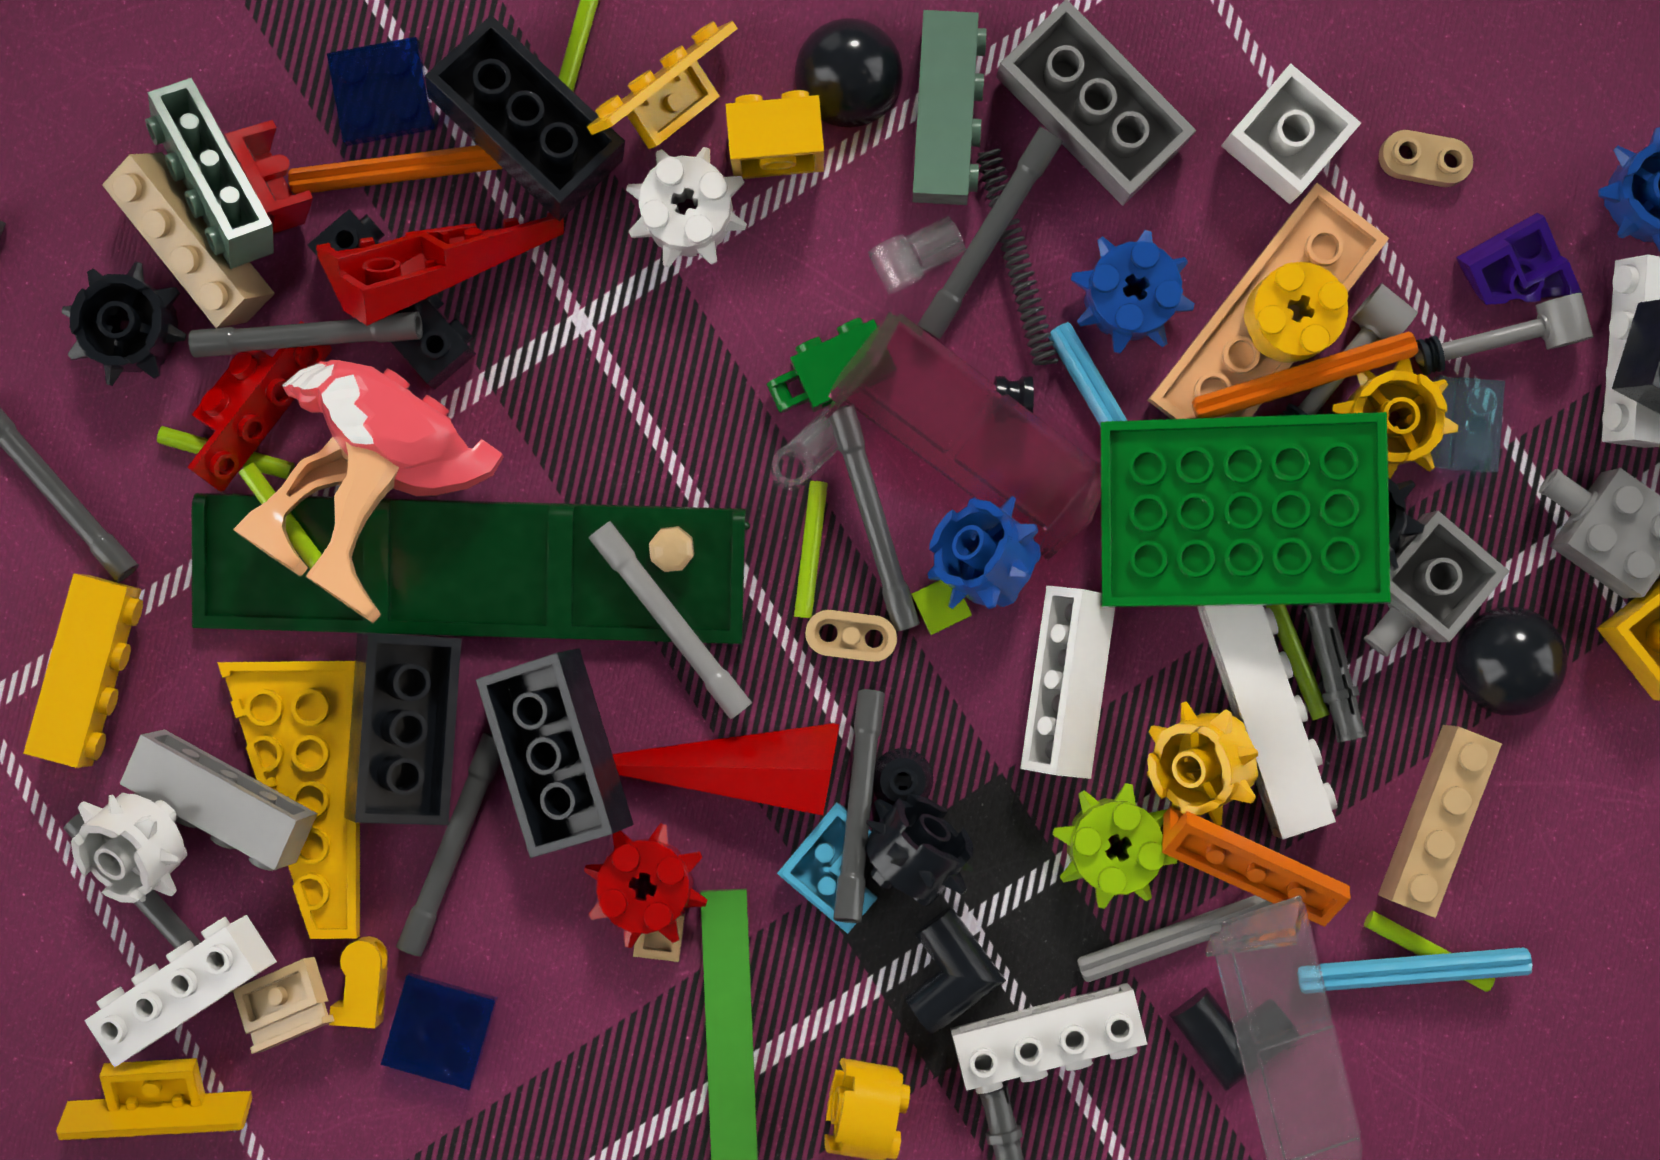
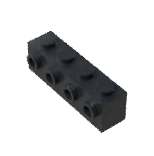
M348 209L307 245L317 256L316 245L330 243L331 247L336 251L359 248V239L373 237L375 244H378L385 234L367 214L359 219ZM437 294L396 312H419L423 326L422 338L420 340L391 342L421 378L434 389L439 387L476 355L468 345L474 337L456 317L450 323L438 310L444 303Z

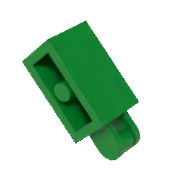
M859 317L837 328L839 335L822 342L820 337H815L798 345L795 348L797 354L790 357L794 370L766 384L779 413L787 412L806 402H809L813 412H816L896 375L897 367L875 320L872 319L864 323L862 318ZM798 379L804 393L793 398L787 384Z

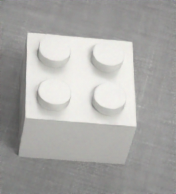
M1290 63L1230 133L1221 147L1286 202L1291 204L1313 181L1359 127L1361 122Z

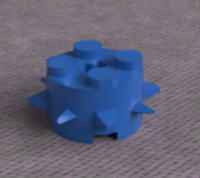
M1659 127L1654 129L1649 145L1637 153L1620 146L1614 148L1613 151L1620 165L1617 166L1609 179L1608 186L1598 190V197L1604 199V206L1619 226L1618 237L1623 239L1631 235L1643 242H1655L1660 252Z
M1144 230L1137 242L1130 241L1118 246H1114L1105 237L1099 238L1097 241L1101 258L1094 268L1089 271L1074 272L1071 276V281L1086 291L1084 296L1086 310L1077 320L1079 326L1095 324L1101 332L1107 335L1111 334L1113 351L1119 354L1123 351L1129 340L1136 341L1147 336L1161 347H1164L1168 344L1164 324L1174 313L1188 312L1194 309L1195 303L1182 295L1183 289L1180 272L1188 264L1185 257L1172 259L1163 249L1158 248L1153 243L1152 232ZM1127 283H1130L1132 286L1137 285L1142 292L1139 295L1141 300L1135 295L1127 297L1124 294V290L1128 286Z
M1011 496L1000 508L990 501L979 500L974 497L969 499L967 507L957 513L953 509L949 511L937 525L930 542L929 550L934 553V566L928 571V579L942 580L953 588L948 605L951 609H954L964 597L976 604L985 605L988 609L996 607V604L1000 607L1008 606L1016 601L1019 592L1029 581L1035 564L1041 557L1040 545L1033 538L1038 533V527L1036 524H1020L1012 518L1016 501L1015 497Z

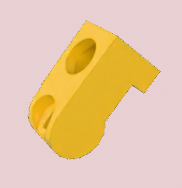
M367 936L361 937L349 944L341 954L340 965L344 975H346L344 1000H338L330 1006L329 1015L333 1014L335 1021L329 1023V1025L376 1028L384 1020L388 953L383 942L378 938Z

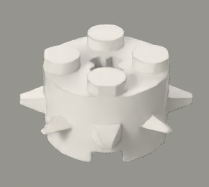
M703 147L696 157L684 155L672 157L662 149L657 151V165L650 170L644 182L641 184H628L626 191L639 200L641 218L629 230L631 238L652 237L656 244L663 248V265L666 267H670L678 256L693 257L697 256L698 253L711 265L716 263V245L723 241L728 231L745 230L747 223L733 213L731 197L744 184L742 176L723 177L717 168L710 164V149L707 147ZM686 199H692L694 206H697V208H688L685 215L680 214L677 204L684 202Z
M121 793L116 798L114 795H109L108 804L104 808L84 801L79 804L78 809L85 824L81 826L79 833L72 838L73 858L84 877L91 871L101 883L107 886L101 892L102 894L119 902L135 903L139 899L141 902H144L146 894L152 890L168 896H173L176 893L177 889L170 873L187 857V851L184 847L182 836L175 824L177 815L172 807L162 800L154 803L139 795Z

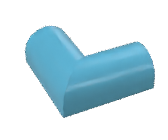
M836 802L777 874L848 934L856 923L839 922L833 919L837 880L841 873L847 809ZM866 887L862 916L878 898Z

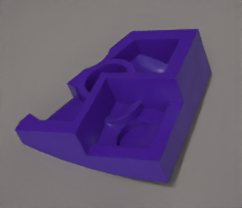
M1539 213L1528 217L1456 257L1471 287L1479 299L1486 305L1505 304L1513 299L1537 302L1541 301V298L1559 297L1582 293L1569 260L1560 255L1546 218Z

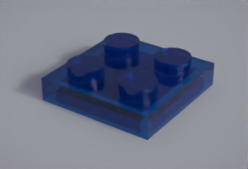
M417 37L327 53L342 140L346 146L436 130L431 102L427 95L420 42Z
M414 973L407 974L381 1065L470 1090L473 1087L498 998Z

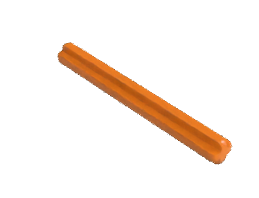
M479 145L291 168L288 171V181L291 192L299 194L308 190L310 193L503 168Z
M1412 332L1401 333L1195 397L1192 401L1193 411L1196 418H1217L1414 357L1418 353V345Z

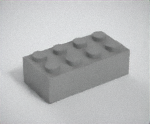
M1069 0L1063 1L1000 62L996 78L1049 132L1063 141L1062 145L1122 206L1189 142L1196 132L1195 128Z

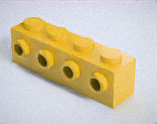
M73 573L23 754L75 768L93 766L94 760L100 758L106 743V735L102 733L106 716L112 714L118 700V689L114 688L119 670H124L130 657L131 647L130 644H127L131 626H135L138 623L142 614L143 601L139 599L142 589L91 575Z

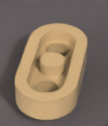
M1400 130L1393 133L1381 145L1379 163L1384 172L1393 178L1439 187H1451L1460 183L1469 175L1473 167V155L1469 147L1458 139L1411 130ZM1400 146H1407L1412 150V159H1404L1400 155ZM1445 154H1451L1456 158V168L1448 167L1445 164Z
M823 610L810 618L805 632L806 640L815 652L832 657L876 662L889 657L897 644V633L891 622L875 615ZM826 624H831L837 629V637L832 642L823 641L819 635L821 627ZM870 630H877L882 634V643L876 648L869 647L865 642V635Z

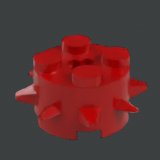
M662 823L658 825L649 839L633 841L622 830L612 834L614 851L606 857L603 864H588L584 869V872L597 880L596 893L599 902L588 913L591 920L608 917L614 925L624 929V944L628 948L633 947L642 933L649 934L655 931H659L672 943L680 940L677 918L684 914L686 908L705 907L708 901L693 889L694 878L691 871L703 858L701 852L681 854L676 847L668 844L667 825ZM644 873L651 875L650 883L656 886L655 894L650 892L646 895V898L640 895V889L635 886V880L643 878Z

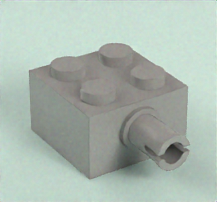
M1622 468L1601 472L1588 491L1564 475L1561 470H1553L1540 486L1539 493L1544 494L1570 512L1571 516L1550 544V547L1622 598L1645 597L1660 575V495Z
M1439 511L1423 514L1418 519V522L1425 525L1424 532L1407 536L1401 548L1395 554L1399 568L1395 571L1390 570L1391 603L1388 604L1390 610L1369 635L1364 637V640L1374 650L1385 657L1389 656L1390 651L1411 627L1418 628L1434 643L1450 642L1509 573L1506 567Z

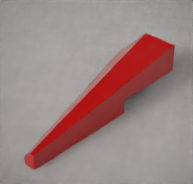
M547 213V217L519 224L516 217L503 220V228L483 231L477 228L475 223L405 232L404 237L375 244L373 237L359 239V248L336 251L331 247L330 243L316 245L317 257L343 310L368 326L563 235L564 221L562 219L559 222L551 213Z
M829 723L614 753L612 755L618 774L621 776L823 816L840 724Z

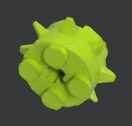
M1128 783L1123 785L1115 799L1104 798L1097 801L1085 790L1081 791L1078 795L1082 810L1074 817L1072 825L1054 828L1052 833L1053 836L1067 844V853L1071 861L1061 874V880L1068 882L1083 878L1095 888L1097 907L1103 909L1107 907L1113 896L1118 894L1127 895L1135 892L1143 900H1150L1152 896L1149 883L1158 875L1160 868L1163 865L1177 864V859L1162 853L1163 834L1160 828L1163 825V814L1167 809L1148 813L1145 809L1136 806L1133 785ZM1114 835L1120 840L1124 838L1125 843L1121 846L1123 852L1118 856L1113 853L1107 856L1105 851L1111 847L1108 839Z

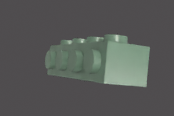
M923 10L912 201L914 203L967 205L968 193L977 192L979 164H970L971 146L980 147L982 119L973 118L974 101H983L984 74L975 73L976 56H985L987 28H978L979 13Z
M188 78L147 92L151 117L146 118L145 123L149 135L155 145L163 144L168 154L165 155V161L172 178L175 181L182 180L188 191H185L184 194L191 213L195 218L202 216L208 227L205 228V235L215 255L222 253L230 269L273 254L272 222L193 79Z

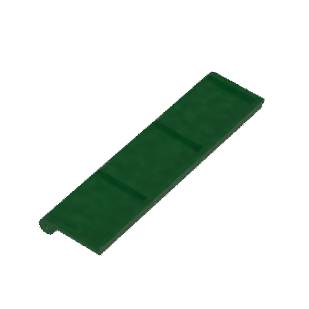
M195 493L192 500V628L672 642L621 575L611 568L588 538L607 522L611 521L633 549L637 560L702 643L742 644L746 530L750 528L749 522L746 521V509L383 498L366 521L352 555L356 575L381 614L374 623H371L306 577L310 571L309 568L300 577L233 530L252 510L262 505L254 494ZM309 496L301 501L291 513L321 554H323L331 542L335 526L334 497ZM679 526L692 536L694 556L683 570L664 572L651 562L649 543L661 528Z

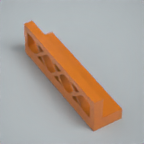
M1170 806L1163 814L1162 853L1323 927L1351 899L1349 885L1189 811L1183 814L1180 812L1181 810Z

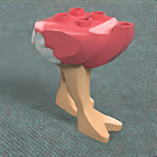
M341 360L320 361L318 364L299 370L282 386L289 397L297 398L301 408L311 413H323L333 437L320 452L302 459L290 473L282 487L265 503L252 510L233 530L301 577L308 567L299 557L286 532V516L301 501L316 491L340 485L334 495L335 526L331 542L307 573L306 577L353 611L374 623L381 614L356 575L352 555L366 521L380 501L391 489L415 496H439L468 489L493 476L504 456L482 439L473 448H468L454 428L451 419L447 416L449 410L428 395H425L423 400L413 395L408 390L410 384L396 372L387 368L384 373H381L372 366Z

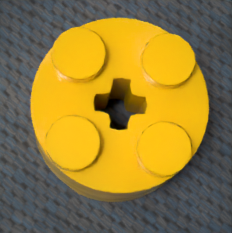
M1308 262L1284 264L1257 284L1247 299L1244 309V321L1252 338L1251 341L1263 355L1279 362L1291 363L1315 356L1332 345L1345 327L1348 317L1347 289L1331 272L1319 265ZM1292 305L1298 306L1300 308L1299 313L1303 316L1297 322L1292 319L1293 311L1289 309Z
M841 1058L839 1062L843 1071L835 1070L826 1110V1121H831L834 1124V1134H825L826 1152L868 1160H886L887 1158L896 1160L901 1144V1132L896 1131L899 1113L905 1114L907 1112L910 1100V1086L903 1084V1074L900 1073L897 1067Z

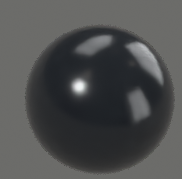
M854 18L833 20L816 29L802 45L795 66L797 90L808 91L809 96L819 95L821 120L838 127L864 126L882 117L895 103L903 80L902 61L892 39L876 25Z
M1520 607L1495 608L1478 616L1463 632L1456 650L1457 675L1467 695L1480 707L1500 715H1522L1541 708L1560 690L1567 672V652L1563 639L1557 629L1540 614Z

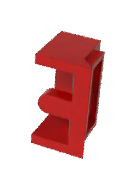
M270 120L225 133V136L239 165L272 222L273 234L305 224L313 196L309 190L292 195L284 179L290 165L288 158L281 154L272 156L270 152L277 128L274 121Z

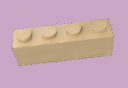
M162 152L129 154L102 184L215 328L247 323L275 294L250 262L230 269L222 253L218 255L213 253L205 235V228L208 227L202 216L195 218L191 213L184 194L188 190L182 180L175 181L172 178L165 161V155Z
M1442 726L1378 893L1379 896L1436 918L1502 743L1459 726Z

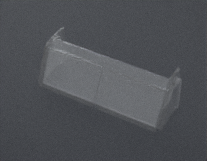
M1299 895L1223 921L1221 930L1210 935L1205 953L1206 957L1215 956L1267 1160H1361L1363 1150L1361 1131L1335 1025L1332 1022V1012L1305 902L1302 901V897Z

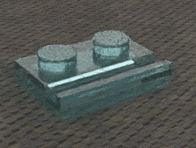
M1442 375L1434 377V382L1442 379L1447 381L1448 386L1442 393L1447 404L1445 417L1459 425L1458 432L1443 435L1442 440L1430 452L1435 468L1484 473L1498 472L1505 381L1465 377L1453 378Z

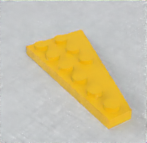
M355 661L217 662L222 678L226 679L233 700L231 705L235 717L239 718L247 742L246 750L256 779L318 813L297 862L288 865L294 882L292 887L309 938L356 939L360 937V823L344 818Z

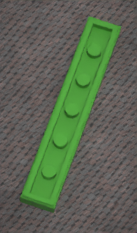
M747 888L701 890L700 894L708 900L706 906L701 907L711 1160H758Z

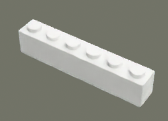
M1263 605L1197 606L1233 716L1244 723L1246 732L1254 748L1258 751V756L1256 757L1258 777L1255 782L1273 835L1280 839H1286L1335 823L1332 810L1337 809L1336 797L1328 782L1323 784L1317 767L1323 764L1322 756L1314 739L1308 740L1303 722L1308 721L1307 711L1299 695L1293 696L1288 681L1289 678L1293 677V671L1287 654L1284 651H1278L1273 636L1278 634V626L1270 608L1264 609Z

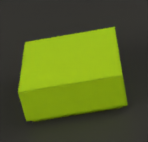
M942 580L911 594L930 635L972 616L964 598L954 609L948 607L953 588Z

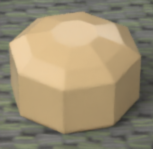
M679 526L661 528L649 543L651 562L664 572L683 570L694 556L692 536Z

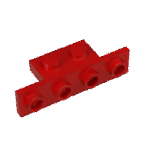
M330 345L281 348L278 349L273 357L261 350L238 353L231 360L224 374L213 388L203 396L201 403L192 413L193 417L215 432L187 468L218 491H224L295 399L286 394L282 385L299 370L318 364L320 361L323 362L332 351V347Z

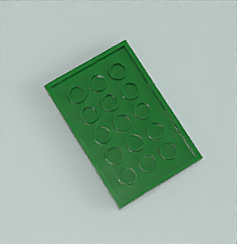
M1387 412L1101 422L1102 607L1390 604Z

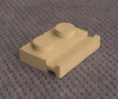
M315 957L301 959L233 990L245 1033H250L254 1044V1046L250 1047L252 1054L264 1052L335 1021L333 1014L328 1015L325 1006L328 998Z

